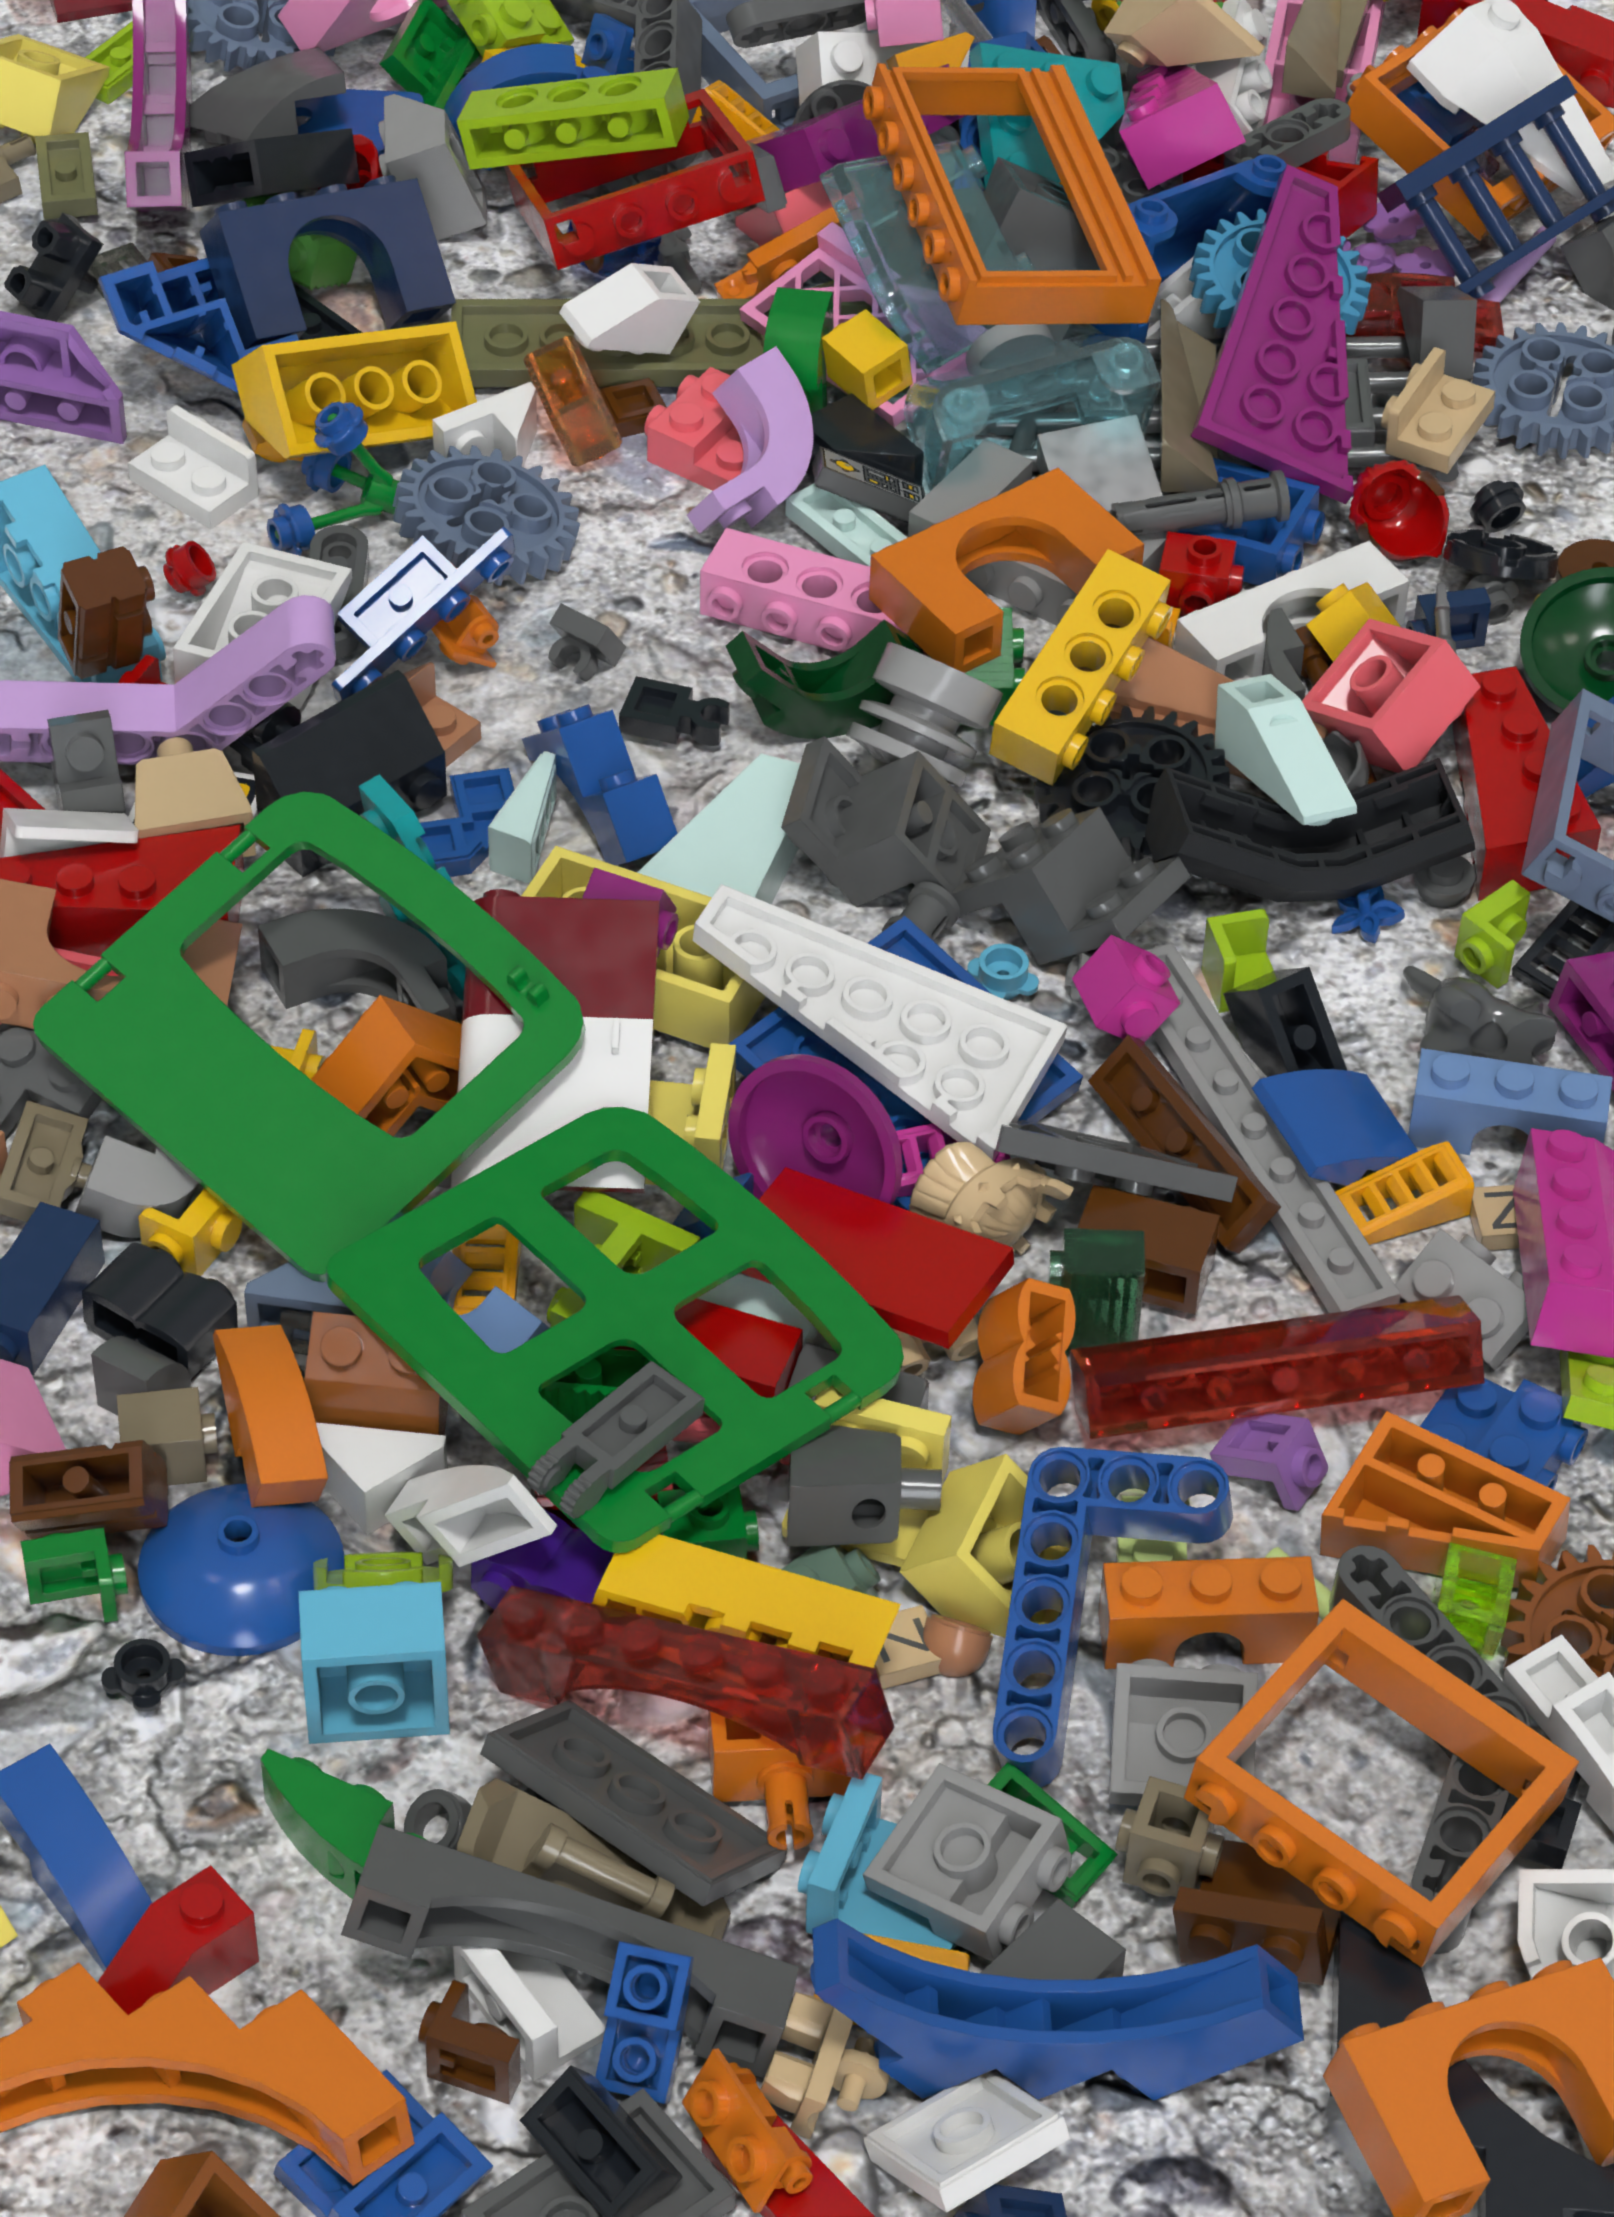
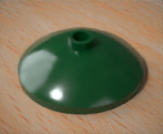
M1614 567L1582 570L1558 580L1534 601L1524 619L1520 635V659L1525 677L1539 698L1560 714L1582 689L1606 701L1614 696V670H1603L1598 667L1605 662L1614 664Z

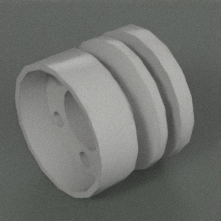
M888 642L872 678L894 694L890 705L862 700L859 709L881 719V725L878 731L852 722L846 736L857 741L873 758L885 764L919 751L948 783L962 787L967 773L944 762V758L949 750L974 760L977 751L970 744L955 735L958 727L962 724L978 729H988L1003 693L930 657L901 645Z

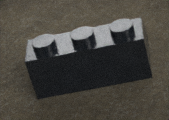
M399 670L394 671L252 750L257 815L283 796L299 792L325 794L356 814L361 815L364 813V808L358 786L379 774L408 804L414 813L433 806L438 800L447 796L445 751L406 676ZM312 850L297 851L285 860L302 877L331 863Z

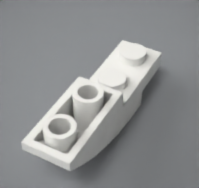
M1246 0L1225 1L1222 9L1266 48L1269 28L1263 14L1256 8L1252 9ZM1265 48L1260 56L1196 63L1197 72L1218 83L1243 136L1263 126L1273 86L1271 73L1267 65L1262 61Z
M1561 1634L1505 1667L1502 1682L1526 1708L1527 1712L1550 1740L1579 1761L1576 1771L1589 1785L1586 1801L1614 1834V1677L1610 1672H1607L1598 1678Z

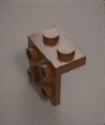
M1224 1840L1214 1878L1203 1876L1200 1889L1179 1887L1173 1906V1916L1181 1962L1197 1964L1258 1944L1297 1976L1298 1982L1323 1986L1337 1939L1340 1911L1325 1905L1311 1888L1284 1869L1266 1863L1249 1844Z

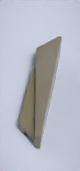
M1304 0L1287 40L1281 93L1315 99H1335L1336 87H1343L1371 0Z
M1160 299L1159 328L1161 491L1196 492L1216 488L1218 475L1213 458L1217 459V448L1191 437L1216 363V345L1177 321L1174 309L1164 299Z

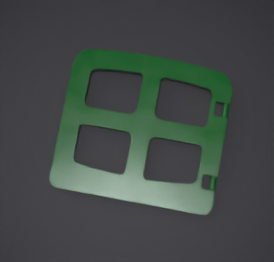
M603 1107L582 1115L341 1249L330 1257L326 1266V1283L331 1292L527 1479L528 1473H530L531 1467L535 1465L536 1460H539L541 1455L544 1456L552 1446L561 1440V1433L573 1424L543 1399L539 1392L612 1348L627 1346L636 1349L649 1361L656 1363L705 1398L703 1411L719 1425L720 1430L655 1470L650 1472L634 1471L612 1490L607 1487L599 1502L589 1511L586 1510L584 1515H580L579 1518L573 1519L563 1512L596 1545L613 1553H627L637 1549L669 1529L671 1523L698 1506L703 1508L830 1429L832 1423L857 1408L861 1410L881 1398L897 1384L904 1360L901 1341L892 1328L821 1255L783 1220L710 1159L654 1117L645 1112L626 1107ZM618 1161L626 1163L659 1186L715 1232L651 1270L641 1274H632L623 1271L544 1200V1197L605 1163ZM496 1224L505 1227L580 1296L584 1302V1307L577 1313L507 1353H498L491 1350L448 1305L420 1270L427 1263ZM748 1268H756L813 1324L839 1355L836 1360L772 1398L761 1397L755 1393L675 1318V1312L681 1307ZM831 1386H834L844 1395V1397L824 1409L811 1399ZM575 1463L565 1480L556 1487L554 1486L551 1491L544 1495L560 1509L561 1505L559 1503L565 1493L564 1491L585 1470ZM672 1483H675L686 1493L663 1508L651 1497Z

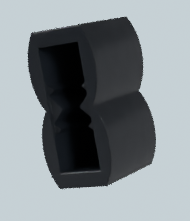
M131 1243L82 1290L84 1322L105 1340L116 1336H126L182 1364L188 1370L190 1380L216 1355L213 1340L214 1331L238 1328L237 1302L224 1284L212 1278L206 1279L193 1273L183 1272L177 1260L168 1252L162 1249H153L139 1243Z

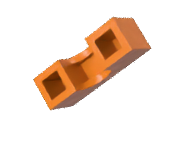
M1311 1556L1103 1563L1098 1616L1104 1669H1116L1117 1663L1131 1664L1141 1659H1157L1174 1667L1175 1653L1181 1643L1193 1636L1211 1632L1225 1633L1239 1639L1243 1664L1284 1663L1317 1627L1319 1608Z

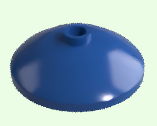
M247 1483L219 1486L199 1492L176 1504L168 1511L167 1526L150 1530L143 1543L138 1560L140 1594L145 1608L153 1621L165 1633L181 1644L205 1653L222 1656L263 1654L286 1647L301 1639L299 1591L314 1590L313 1563L317 1560L328 1558V1571L344 1569L343 1544L332 1521L312 1502L251 1508Z

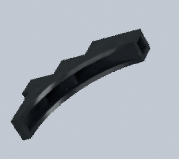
M1340 1911L1338 1934L1334 1946L1331 2060L1339 2048V2040L1349 2031L1367 2023H1378L1380 2028L1403 2022L1411 2012L1433 2002L1422 1968L1391 1945L1386 1948L1379 1942L1374 1933L1343 1911ZM1465 2059L1448 2068V2090L1452 2105L1491 2179L1477 2200V2217H1614V2170L1600 2166L1545 2136L1501 2101Z

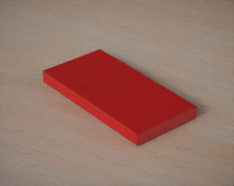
M787 1167L783 1169L759 1199L821 1255L892 1329L947 1349L951 1348L1014 1265L1013 1247ZM748 1268L740 1272L741 1274L772 1284L756 1268Z

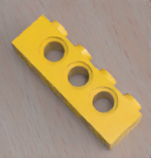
M1107 549L995 720L989 754L1051 786L1054 785L1064 767L1073 770L1086 750L1089 738L1085 735L1091 725L1095 723L1102 726L1111 713L1117 698V694L1113 691L1120 680L1123 679L1130 682L1137 673L1145 655V650L1141 648L1147 638L1151 636L1158 639L1164 631L1173 607L1166 604L1171 580ZM1106 624H1114L1122 628H1111ZM1078 667H1087L1094 671L1086 672L1079 670ZM1057 710L1065 713L1066 715L1058 716L1051 714L1048 711Z

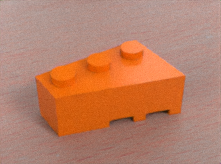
M1386 1411L1321 1515L1320 1555L1341 1558L1350 1548L1360 1545L1374 1546L1385 1550L1406 1570L1519 1588L1523 1578L1536 1581L1540 1563L1544 1562L1551 1565L1565 1542L1571 1498Z

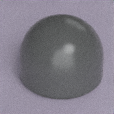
M433 1789L426 1791L416 1798L410 1806L404 1822V1833H414L423 1837L424 1829L431 1819L437 1815L448 1813L449 1825L447 1832L436 1844L456 1850L472 1805L463 1797L446 1790Z

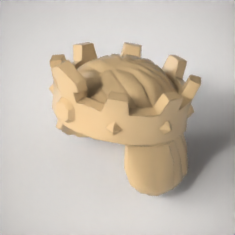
M956 1142L946 1145L935 1154V1158L929 1160L923 1169V1174L919 1175L913 1188L909 1211L1013 1247V1251L1016 1254L1022 1256L1032 1246L1023 1235L1030 1228L1034 1219L1048 1223L1052 1220L1057 1210L1045 1200L1046 1195L1063 1201L1071 1196L1074 1188L1058 1179L1047 1176L1046 1171L1036 1163L1030 1164L1027 1160L1018 1157L995 1163L973 1143Z

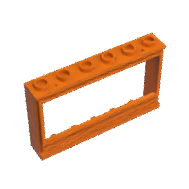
M877 63L872 85L867 86L864 90L863 113L867 120H871L877 134L879 152L887 158L892 170L894 188L902 194L907 206L909 224L917 230L923 244L924 260L927 264H931L938 280L940 298L942 301L947 302L956 325L1148 323L1162 278L1064 65H1051L1049 71H1041L1040 68H1032L1031 71H1025L1024 68L892 67L891 70H888L885 63ZM921 115L1032 116L1100 270L987 271Z

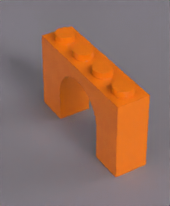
M1055 468L872 554L870 560L869 600L932 659L966 673L1001 656L1004 612L965 576L971 570L998 561L1026 562L1050 571L1078 595L1107 549L1142 565L1144 543L1060 468Z
M1601 1957L1573 1966L1570 1960L1558 1961L1540 1970L1534 1975L1532 1980L1511 1987L1507 1981H1497L1488 1984L1472 1994L1468 2001L1445 2007L1444 2003L1440 2001L1432 2002L1411 2012L1403 2022L1380 2028L1378 2023L1361 2025L1346 2033L1339 2040V2048L1323 2074V2078L1393 2216L1459 2217L1471 2211L1491 2180L1455 2112L1449 2095L1448 2068L1464 2059L1477 2056L1503 2057L1522 2063L1540 2074L1550 2083L1564 2102L1595 2163L1603 2167L1614 2163V1980Z

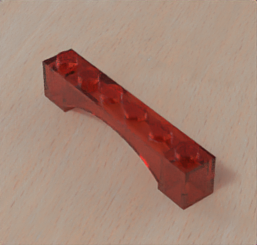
M511 1585L477 1634L501 1693L554 1706L561 1703L567 1692L587 1689H617L662 1696L691 1704L742 1724L796 1754L800 1765L861 1780L866 1775L895 1727L875 1668Z

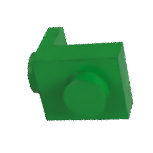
M104 1527L73 1533H53L43 1538L21 1541L30 1605L99 1593L104 1623L118 1621L115 1596L128 1594L127 1579L122 1553L108 1555Z

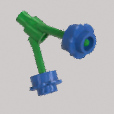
M334 402L321 410L315 420V432L317 434L314 437V441L321 448L327 447L331 453L304 456L301 470L306 475V484L315 492L321 488L327 492L335 493L344 482L361 488V504L313 518L310 517L307 509L301 504L291 507L284 503L279 504L278 508L274 509L273 518L267 521L268 537L275 550L301 556L302 551L310 549V543L315 535V530L364 516L380 515L382 511L394 515L395 507H393L397 484L400 481L393 479V476L379 465L361 443L367 435L368 425L363 420V410L358 406L356 407L354 403L348 402L343 404L341 402ZM350 451L368 470L369 475L367 477L350 470L352 463Z

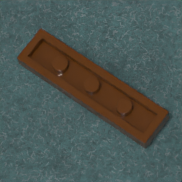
M1127 1035L1090 1077L1088 1082L1141 1146L1196 1163L1198 1168L1223 1172L1238 1177L1232 1203L1181 1191L1178 1192L1191 1207L1220 1215L1217 1239L1225 1249L1240 1254L1281 1208L1280 1204L1146 1044L1138 1038Z

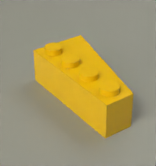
M659 1534L637 1549L627 1553H614L596 1590L584 1626L732 1693L851 1686L853 1709H855L901 1604Z

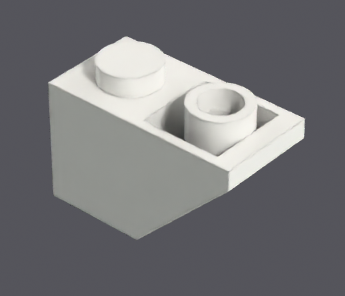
M630 263L566 302L559 313L574 331L575 339L589 350L596 352L603 350L628 351L637 355L644 353L670 355L700 301L673 267Z

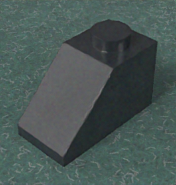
M852 393L811 414L813 449L806 471L809 476L814 477L812 463L821 446L922 486L924 451Z
M1310 967L1274 970L1223 993L1244 1052L1267 1077L1312 1069L1347 1070Z

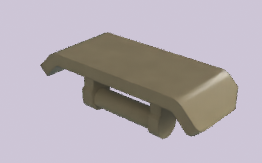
M498 1778L493 1779L478 1789L457 1843V1851L722 1940L731 1914L724 1897L701 1906L676 1889L674 1883L657 1876L564 1811Z

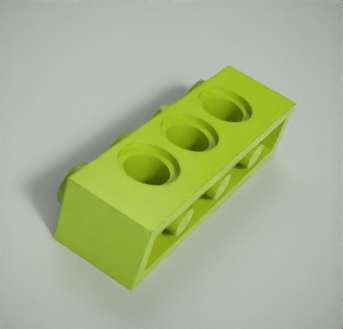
M678 68L472 91L457 119V125L469 169L473 170L677 147L690 116Z

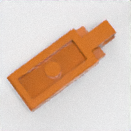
M837 203L747 253L748 263L742 269L714 284L718 299L754 298L819 248L817 233L831 222H834L856 237L851 215L842 204L839 205Z

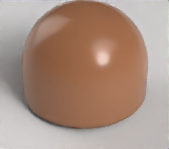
M938 1614L927 1616L924 1625L923 1637L927 1648L935 1656L942 1659L939 1664L941 1675L954 1678L968 1676L977 1671L985 1662L993 1640L990 1631Z

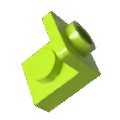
M1513 879L1462 914L1454 957L1460 960L1470 972L1481 976L1497 989L1508 982L1515 945L1521 940L1527 929V921L1525 919L1531 893Z

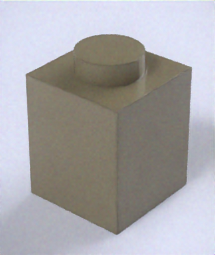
M198 1387L117 1395L120 1443L144 1440L153 1449V1452H157L166 1461L168 1486L207 1482L205 1454L218 1453L215 1414H201Z

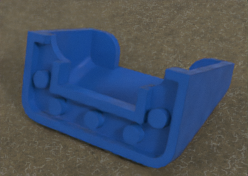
M1259 155L1255 159L1241 162L1128 204L1162 278L1161 283L1194 256L1197 244L1203 241L1205 231L1207 229L1216 231L1220 219L1227 220L1234 225L1237 212H1242L1251 221L1255 220L1258 209H1263L1267 214L1278 179L1286 167L1285 161L1274 155ZM1149 323L1091 324L1125 350L1145 343Z

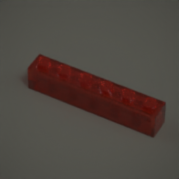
M1460 1295L1070 1350L1075 1413L1090 1439L1484 1384L1481 1320Z

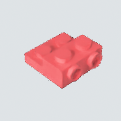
M712 367L708 368L699 378L694 375H688L681 382L676 400L668 407L656 405L650 411L644 426V432L647 436L648 462L712 491L740 475L744 461L741 439L734 424L712 394L731 375Z

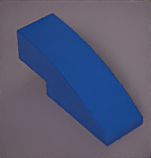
M49 1743L0 1770V1821L30 1860L32 1877L104 1972L152 1901L101 1815L74 1775Z

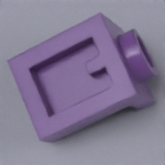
M1242 1410L1210 1452L1211 1459L1220 1465L1229 1476L1273 1482L1283 1507L1294 1511L1301 1509L1328 1471L1327 1461L1308 1418Z

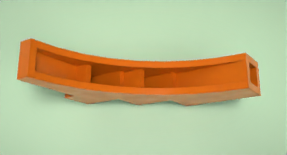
M77 1963L57 1977L42 1982L32 1993L19 2000L17 2006L23 2027L9 2036L0 2038V2133L42 2117L102 2105L162 2103L216 2110L269 2127L315 2152L353 2186L415 2144L405 2097L302 1989L279 2004L265 2008L253 2021L239 2029L191 1976L186 1977L168 1990L153 1995L142 2007L127 2015L80 1963Z

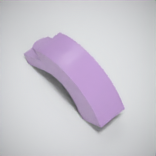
M777 346L738 368L712 393L739 434L743 447L744 461L740 475L712 491L687 514V517L699 534L718 522L726 529L743 518L753 528L796 490L808 469L813 449V424L809 404L796 374Z

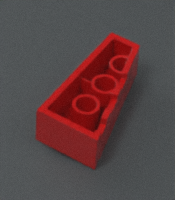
M1422 0L1417 38L1432 25L1437 29L1443 26L1457 9L1461 8L1464 11L1467 7L1477 4L1482 0ZM1510 0L1518 6L1524 16L1538 29L1554 60L1603 106L1614 108V21L1574 5L1565 9L1547 0Z
M1516 666L1473 673L1472 676L1481 687L1465 705L1461 715L1453 721L1452 730L1459 777L1464 787L1465 797L1463 805L1465 817L1469 821V827L1475 842V850L1471 852L1472 864H1475L1477 898L1478 901H1481L1512 879L1529 892L1546 889L1543 885L1521 875L1550 730ZM1576 781L1566 836L1597 852L1601 826ZM1556 848L1557 853L1569 859L1571 855Z

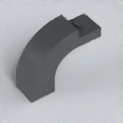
M320 909L295 913L258 925L261 970L286 1009L331 994L361 993L374 997L382 995L449 1020L457 1021L455 1003L448 991L447 958L429 938L401 921L363 910Z

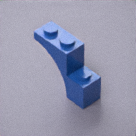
M589 704L573 710L569 709L538 720L537 724L540 732L522 738L529 761H536L544 751L556 754V775L568 788L585 815L605 862L620 865L656 853L678 834L657 774L640 778L636 777L613 709L597 714L592 713Z

